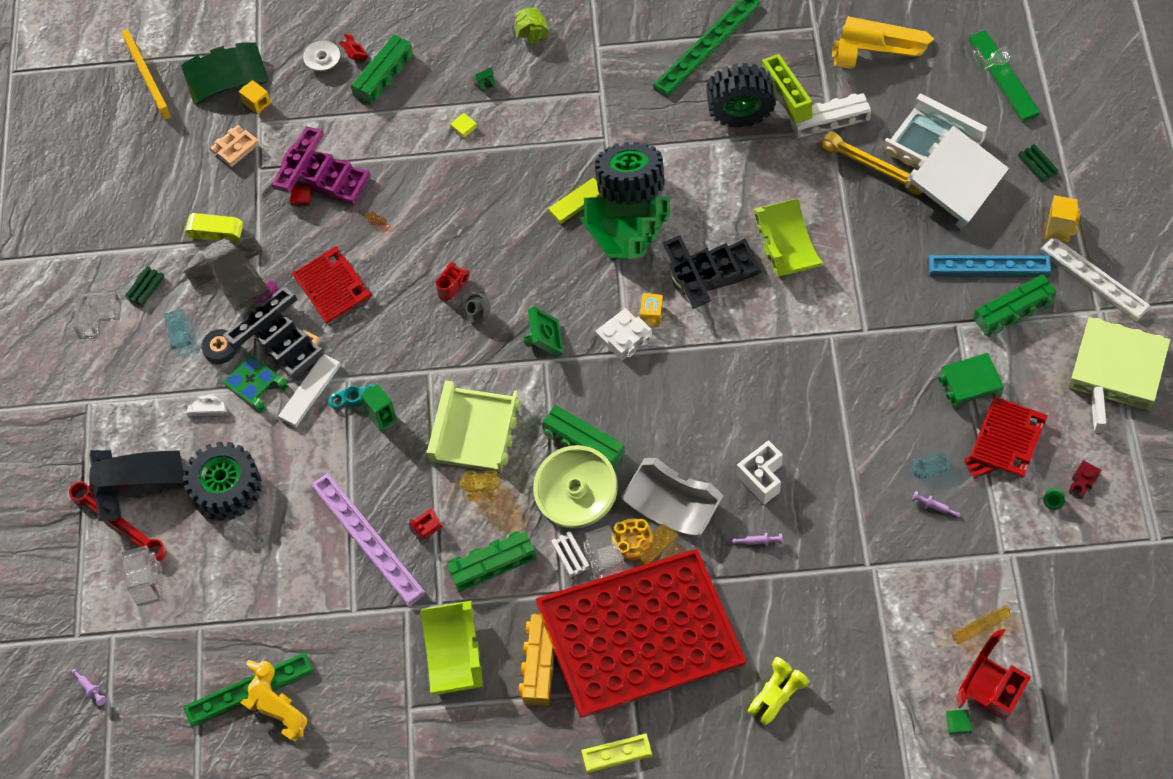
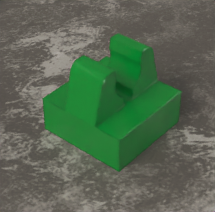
M491 67L472 77L474 84L482 91L486 89L484 86L485 80L490 83L491 87L495 85L494 72Z

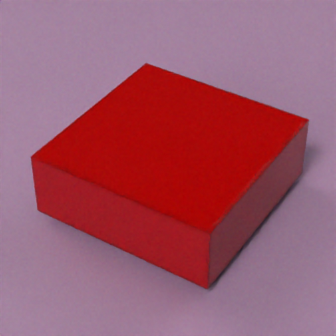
M293 186L290 197L291 206H310L311 186Z

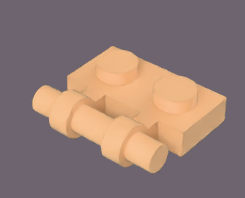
M237 125L234 129L228 130L222 139H217L210 150L213 154L218 152L219 158L230 167H233L257 147L259 141L248 131H243Z

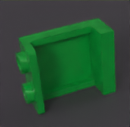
M988 353L941 367L940 375H938L940 385L945 387L949 404L953 405L955 410L959 409L961 403L990 394L993 397H1001L1004 385Z

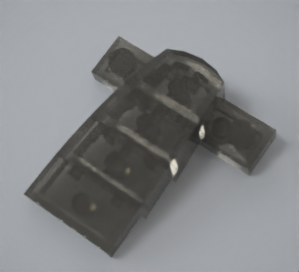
M253 234L234 244L228 239L212 243L203 251L205 260L184 271L185 276L194 289L215 279L235 312L270 293L265 282L248 261L250 258L263 252Z

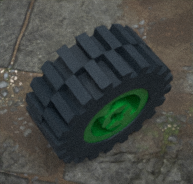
M623 142L624 145L622 146L615 144L613 149L608 147L605 149V153H599V158L596 157L595 160L598 192L601 193V197H607V201L612 202L615 200L616 204L626 202V205H631V202L636 201V204L642 203L641 200L643 199L649 201L651 195L656 197L659 195L658 191L663 190V186H665L663 157L659 150L656 151V147H649L647 143L639 145V142H634L633 144Z

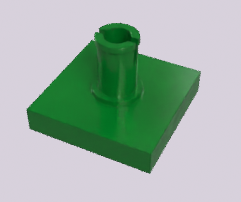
M535 306L529 308L528 316L531 333L523 336L525 345L527 347L536 345L556 357L563 355L559 320Z

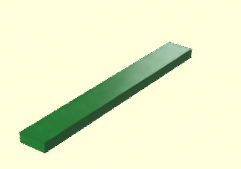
M758 0L737 1L653 84V89L668 98L760 7L761 2Z

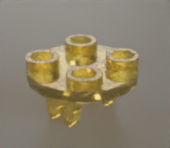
M468 471L464 473V477L459 481L460 489L467 491L468 501L472 500L473 492H488L489 500H493L494 490L501 485V480L497 476L496 471H487L485 474H476L474 471Z

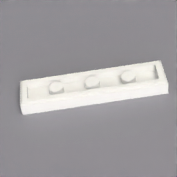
M324 354L278 416L279 419L297 428L341 366L340 362Z

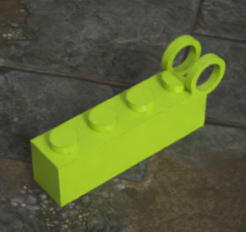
M780 54L763 59L762 67L771 74L775 96L794 124L812 119V100Z

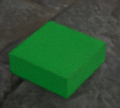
M969 709L946 711L949 735L972 732Z

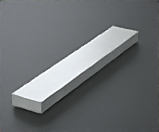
M1053 236L1041 248L1040 252L1042 254L1050 256L1053 262L1136 322L1149 310L1150 305L1056 237Z

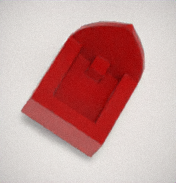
M432 508L415 520H409L411 533L420 539L428 538L443 527Z

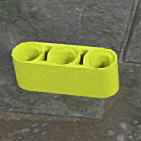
M193 213L189 216L185 234L193 239L226 240L229 243H237L240 240L244 223L235 217Z

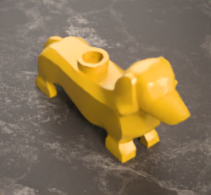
M248 660L247 667L255 674V678L249 684L248 699H243L240 703L250 710L256 711L258 709L261 713L282 721L288 729H283L281 733L296 742L298 737H303V730L307 724L306 716L290 704L292 700L283 693L278 696L271 689V681L275 673L271 663L267 661L256 663Z

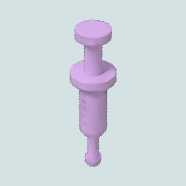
M915 491L912 501L918 500L925 503V509L930 507L941 513H950L957 518L960 517L959 512H954L947 505L933 500L932 496L926 499L917 495L918 492Z
M765 533V536H747L745 539H733L732 542L733 544L746 543L747 545L765 544L768 547L769 542H780V544H783V536L779 534L777 537H768V533Z
M76 669L72 670V674L78 678V683L85 689L86 696L88 698L94 697L98 706L103 705L107 698L98 694L99 687L92 685L85 676H80Z

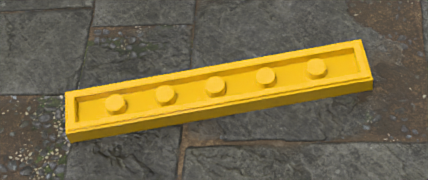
M123 30L122 36L163 119L171 118L168 108L129 30Z

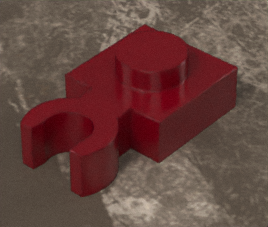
M1082 460L1073 475L1072 480L1075 482L1070 485L1068 493L1071 494L1074 489H1078L1081 492L1079 499H1082L1086 493V487L1092 489L1102 470Z

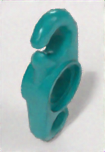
M350 386L333 393L328 400L329 406L334 409L338 408V405L333 402L336 398L342 400L339 404L340 407L346 405L356 407L362 404L361 394L364 393L367 386L360 388ZM351 393L359 394V397L356 400L348 399V396Z

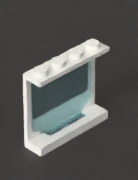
M920 93L916 98L915 108L892 139H885L883 152L919 170L920 166H918V163L924 156L929 157L930 153L928 150L934 143H940L941 140L938 138L945 129L949 131L952 126H955L980 146L985 139L987 127Z

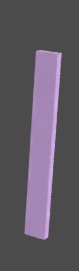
M328 473L311 484L312 489L408 607L426 595L417 581Z

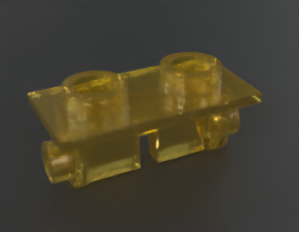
M662 523L634 550V553L641 557L640 562L643 565L652 563L670 543L674 542L678 534Z

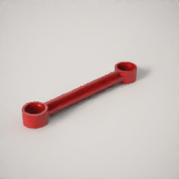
M85 482L74 483L69 489V496L72 501L79 506L86 505L97 514L96 501L90 493L89 486ZM87 489L84 497L74 498L77 491ZM120 517V521H106L143 549V553L149 562L158 563L166 557V548L159 539H149L122 517ZM152 547H161L159 554L155 556L148 555V551Z

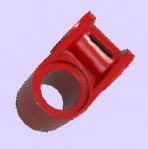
M454 262L449 263L436 280L438 298L443 301L451 300L468 281L470 271L462 270Z

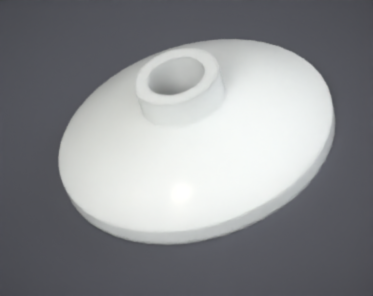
M330 41L314 42L305 49L303 54L304 63L314 71L329 70L340 59L339 48Z

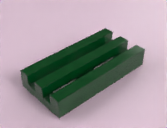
M1035 144L1031 145V148H1026L1024 152H1019L1018 157L1042 183L1058 174V169Z
M147 266L126 293V299L143 307L164 279V274L158 273L155 269L151 270V267ZM156 277L154 281L151 283V285L148 286L152 279Z

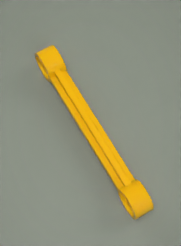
M828 131L820 141L822 148L829 153H836L838 151L905 184V186L910 181L907 179L910 175L909 173L843 142L842 138L835 132ZM913 184L907 188L913 194L919 195L922 193Z

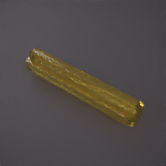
M1003 606L953 632L952 638L956 644H960L1010 618L1012 612L1008 606Z

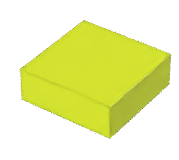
M463 113L450 123V126L464 138L477 128V123Z

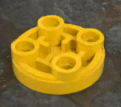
M626 519L615 524L611 535V543L614 551L620 557L627 560H638L648 555L654 544V535L644 519Z

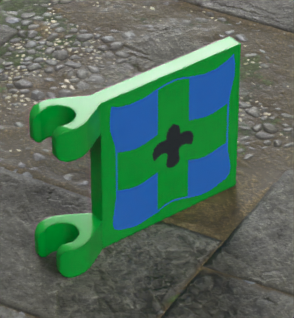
M252 355L223 381L225 386L251 404L259 413H263L266 410L264 402L259 397L273 383L282 391L289 387L284 377L273 372Z

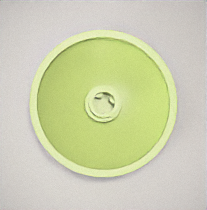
M579 445L564 447L549 455L538 468L533 485L535 501L544 516L556 525L566 528H582L599 521L611 509L618 489L616 473L609 460L599 451Z

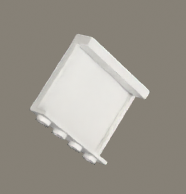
M952 126L949 131L945 129L939 136L940 143H934L928 150L930 153L929 157L924 156L918 163V166H920L919 170L914 169L907 177L910 181L905 187L908 188L911 184L915 185L959 219L955 225L962 230L1009 168L955 126Z

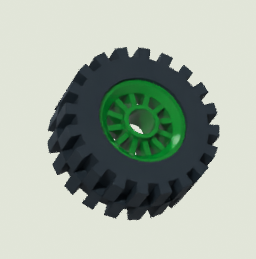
M743 63L742 66L732 64L733 68L723 67L722 72L717 70L714 73L715 77L710 76L709 82L706 84L709 113L714 121H720L721 125L725 126L729 123V127H734L735 124L743 127L744 124L748 123L751 126L754 125V121L762 122L763 117L768 118L770 112L774 111L776 100L773 79L770 72H766L764 67L758 69L756 64H752L751 67L748 66V63Z
M216 442L217 447L212 448V445L208 444L206 445V451L202 452L199 449L196 451L198 457L195 459L191 456L188 460L191 467L185 466L184 469L186 476H183L185 490L194 507L202 515L205 513L207 518L213 520L214 515H216L218 521H224V516H228L229 520L235 519L234 514L244 515V508L247 507L250 510L254 506L252 500L258 501L260 496L257 491L262 490L260 473L251 454L247 450L244 451L242 446L237 445L235 448L232 442H227V446H224L222 442Z

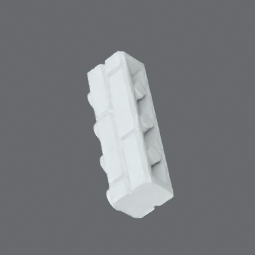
M864 93L859 95L851 94L847 98H835L828 103H816L812 105V119L794 124L790 118V123L798 139L870 120L871 109Z

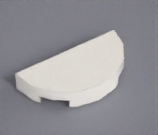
M211 395L200 396L197 401L188 406L186 412L188 417L228 416L227 408L223 401Z

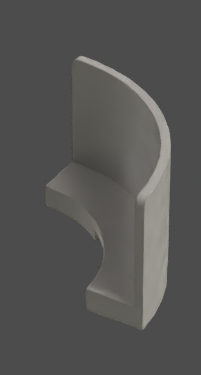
M644 458L623 493L622 501L647 519L667 529L688 536H701L724 495L711 483L700 482L690 478L685 481L677 477L679 473L669 468L658 458Z

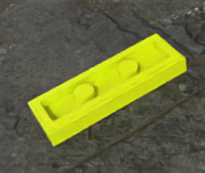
M594 178L590 179L548 208V212L561 225L584 209V198L601 197V193L598 192L597 181Z
M647 733L581 750L587 773L652 757Z

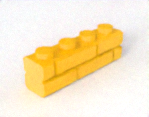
M532 614L531 622L527 621L526 634L529 635V640L524 642L523 654L527 655L526 662H522L521 676H524V683L519 684V696L522 697L523 704L549 706L555 652L541 615Z

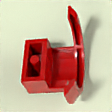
M1003 628L993 632L971 666L956 695L957 707L959 709L969 699L1004 721L1011 715L1031 676L1012 665L1005 669L988 659V656L1000 641L1006 629Z

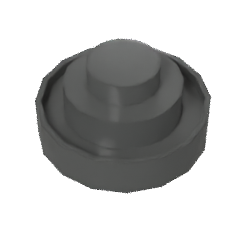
M472 294L466 299L464 313L470 322L482 323L488 318L490 303L485 295Z

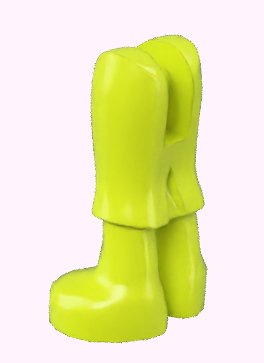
M776 657L772 663L774 670L772 678L769 682L765 683L764 689L753 700L748 709V713L754 717L764 703L767 704L769 708L760 720L764 725L769 724L775 718L781 707L789 701V697L796 690L803 689L810 683V680L798 670L792 672L791 666L779 657ZM790 675L788 682L781 690L779 686Z

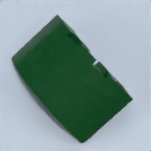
M256 42L235 43L236 47L225 49L224 46L210 50L211 54L201 58L197 55L183 63L181 67L193 103L199 104L217 93L247 85L252 80L256 83L269 82Z

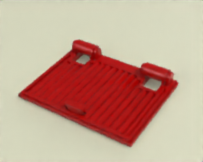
M337 246L292 273L326 324L364 300H369L372 296ZM334 256L337 261L332 263L329 258ZM357 289L360 295L355 296L352 291Z
M994 396L969 458L1012 473L1019 478H1024L1048 415ZM1031 418L1037 419L1035 426L1029 424ZM1015 459L1021 460L1019 467L1013 466Z

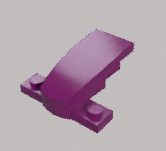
M306 126L297 142L285 153L282 159V167L271 183L272 188L290 193L297 182L302 186H311L312 190L317 193L354 205L371 177L370 172L352 167L351 162L334 159L332 154L316 152L315 150L322 140L324 133L321 129Z

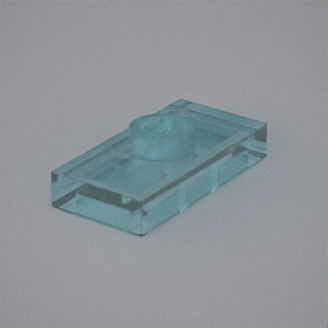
M179 309L164 313L171 349L191 345L184 310Z

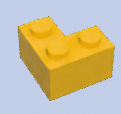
M1054 195L1045 235L1046 239H1051L1054 236L1062 242L1069 243L1071 235L1075 236L1081 215L1077 199Z

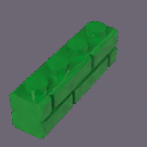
M394 34L351 85L353 96L368 104H372L375 99H379L385 86L388 87L395 74L401 72L404 63L411 60L413 56L412 44Z
M1043 274L975 309L973 318L986 336L992 333L998 334L1005 326L1009 324L1015 325L1022 317L1026 315L1030 317L1043 306L1047 308L1052 305L1057 292Z
M557 405L552 408L549 415L542 422L543 433L548 438H556L561 441L564 447L579 445L593 448L602 453L609 460L613 468H615L618 461L625 454V445Z
M516 531L511 533L505 540H495L489 544V547L482 550L477 548L472 550L466 557L452 559L447 564V569L459 593L535 560L536 553L526 531L521 533Z

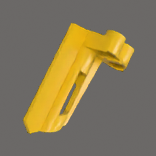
M848 16L840 41L836 40L833 46L832 57H835L834 66L847 69L854 68L858 50L913 57L921 56L926 51L928 45L933 42L934 38L925 31Z

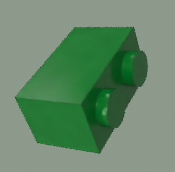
M378 384L367 388L361 394L367 416L380 431L397 421L391 399Z

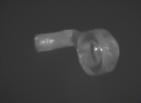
M1007 47L998 49L987 60L984 59L979 48L972 51V54L983 70L993 64L1003 65L1009 61L1011 56Z

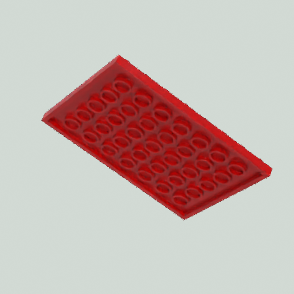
M698 549L538 597L535 600L580 719L744 666L747 662Z

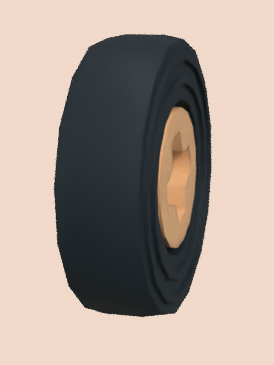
M216 329L209 332L203 338L201 349L208 361L214 364H223L230 361L236 355L237 349L223 337V334L228 330ZM218 343L222 344L220 349H217Z

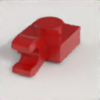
M345 33L346 42L339 41L340 46L345 49L350 59L365 61L368 54L361 44L354 41L351 34Z

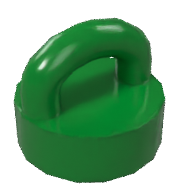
M1058 488L1048 489L1043 497L1044 505L1050 510L1061 509L1065 503L1064 492Z

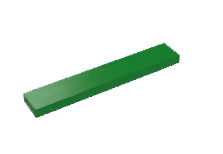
M984 30L969 36L968 41L1021 122L1038 117L1040 111L987 31Z
M306 652L273 666L275 673L271 681V689L276 691L314 673ZM255 675L183 706L190 726L193 728L242 706L243 704L240 702L243 699H248V687L255 678Z

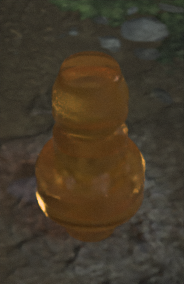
M371 211V213L366 212L365 218H368L370 223L375 222L385 225L387 222L385 218L378 216L374 211Z

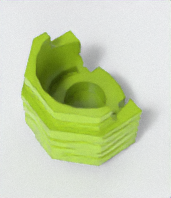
M524 8L516 13L514 29L516 30L517 38H525L527 44H536L539 39L547 38L549 30L542 12L537 8Z

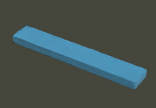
M929 255V276L1051 275L1050 256Z

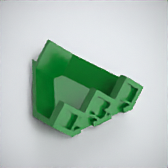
M651 196L649 201L643 199L641 200L642 203L636 204V201L631 202V205H626V202L616 204L615 200L609 202L607 197L584 198V217L579 218L607 257L641 258L647 252L645 249L650 242L653 243L659 234V228L662 223L666 222L670 217V196Z

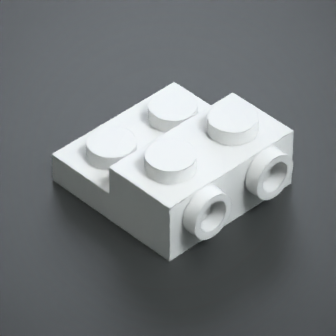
M625 308L595 331V335L622 361L626 357H631L640 346L650 342L652 329L639 317L635 318Z

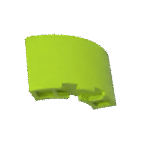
M798 199L753 209L758 232L763 234L766 242L763 244L767 258L771 257V267L778 277L824 265L808 235Z
M471 601L421 609L420 615L427 653L430 694L438 695L483 687L478 641L473 642V638H476V626Z

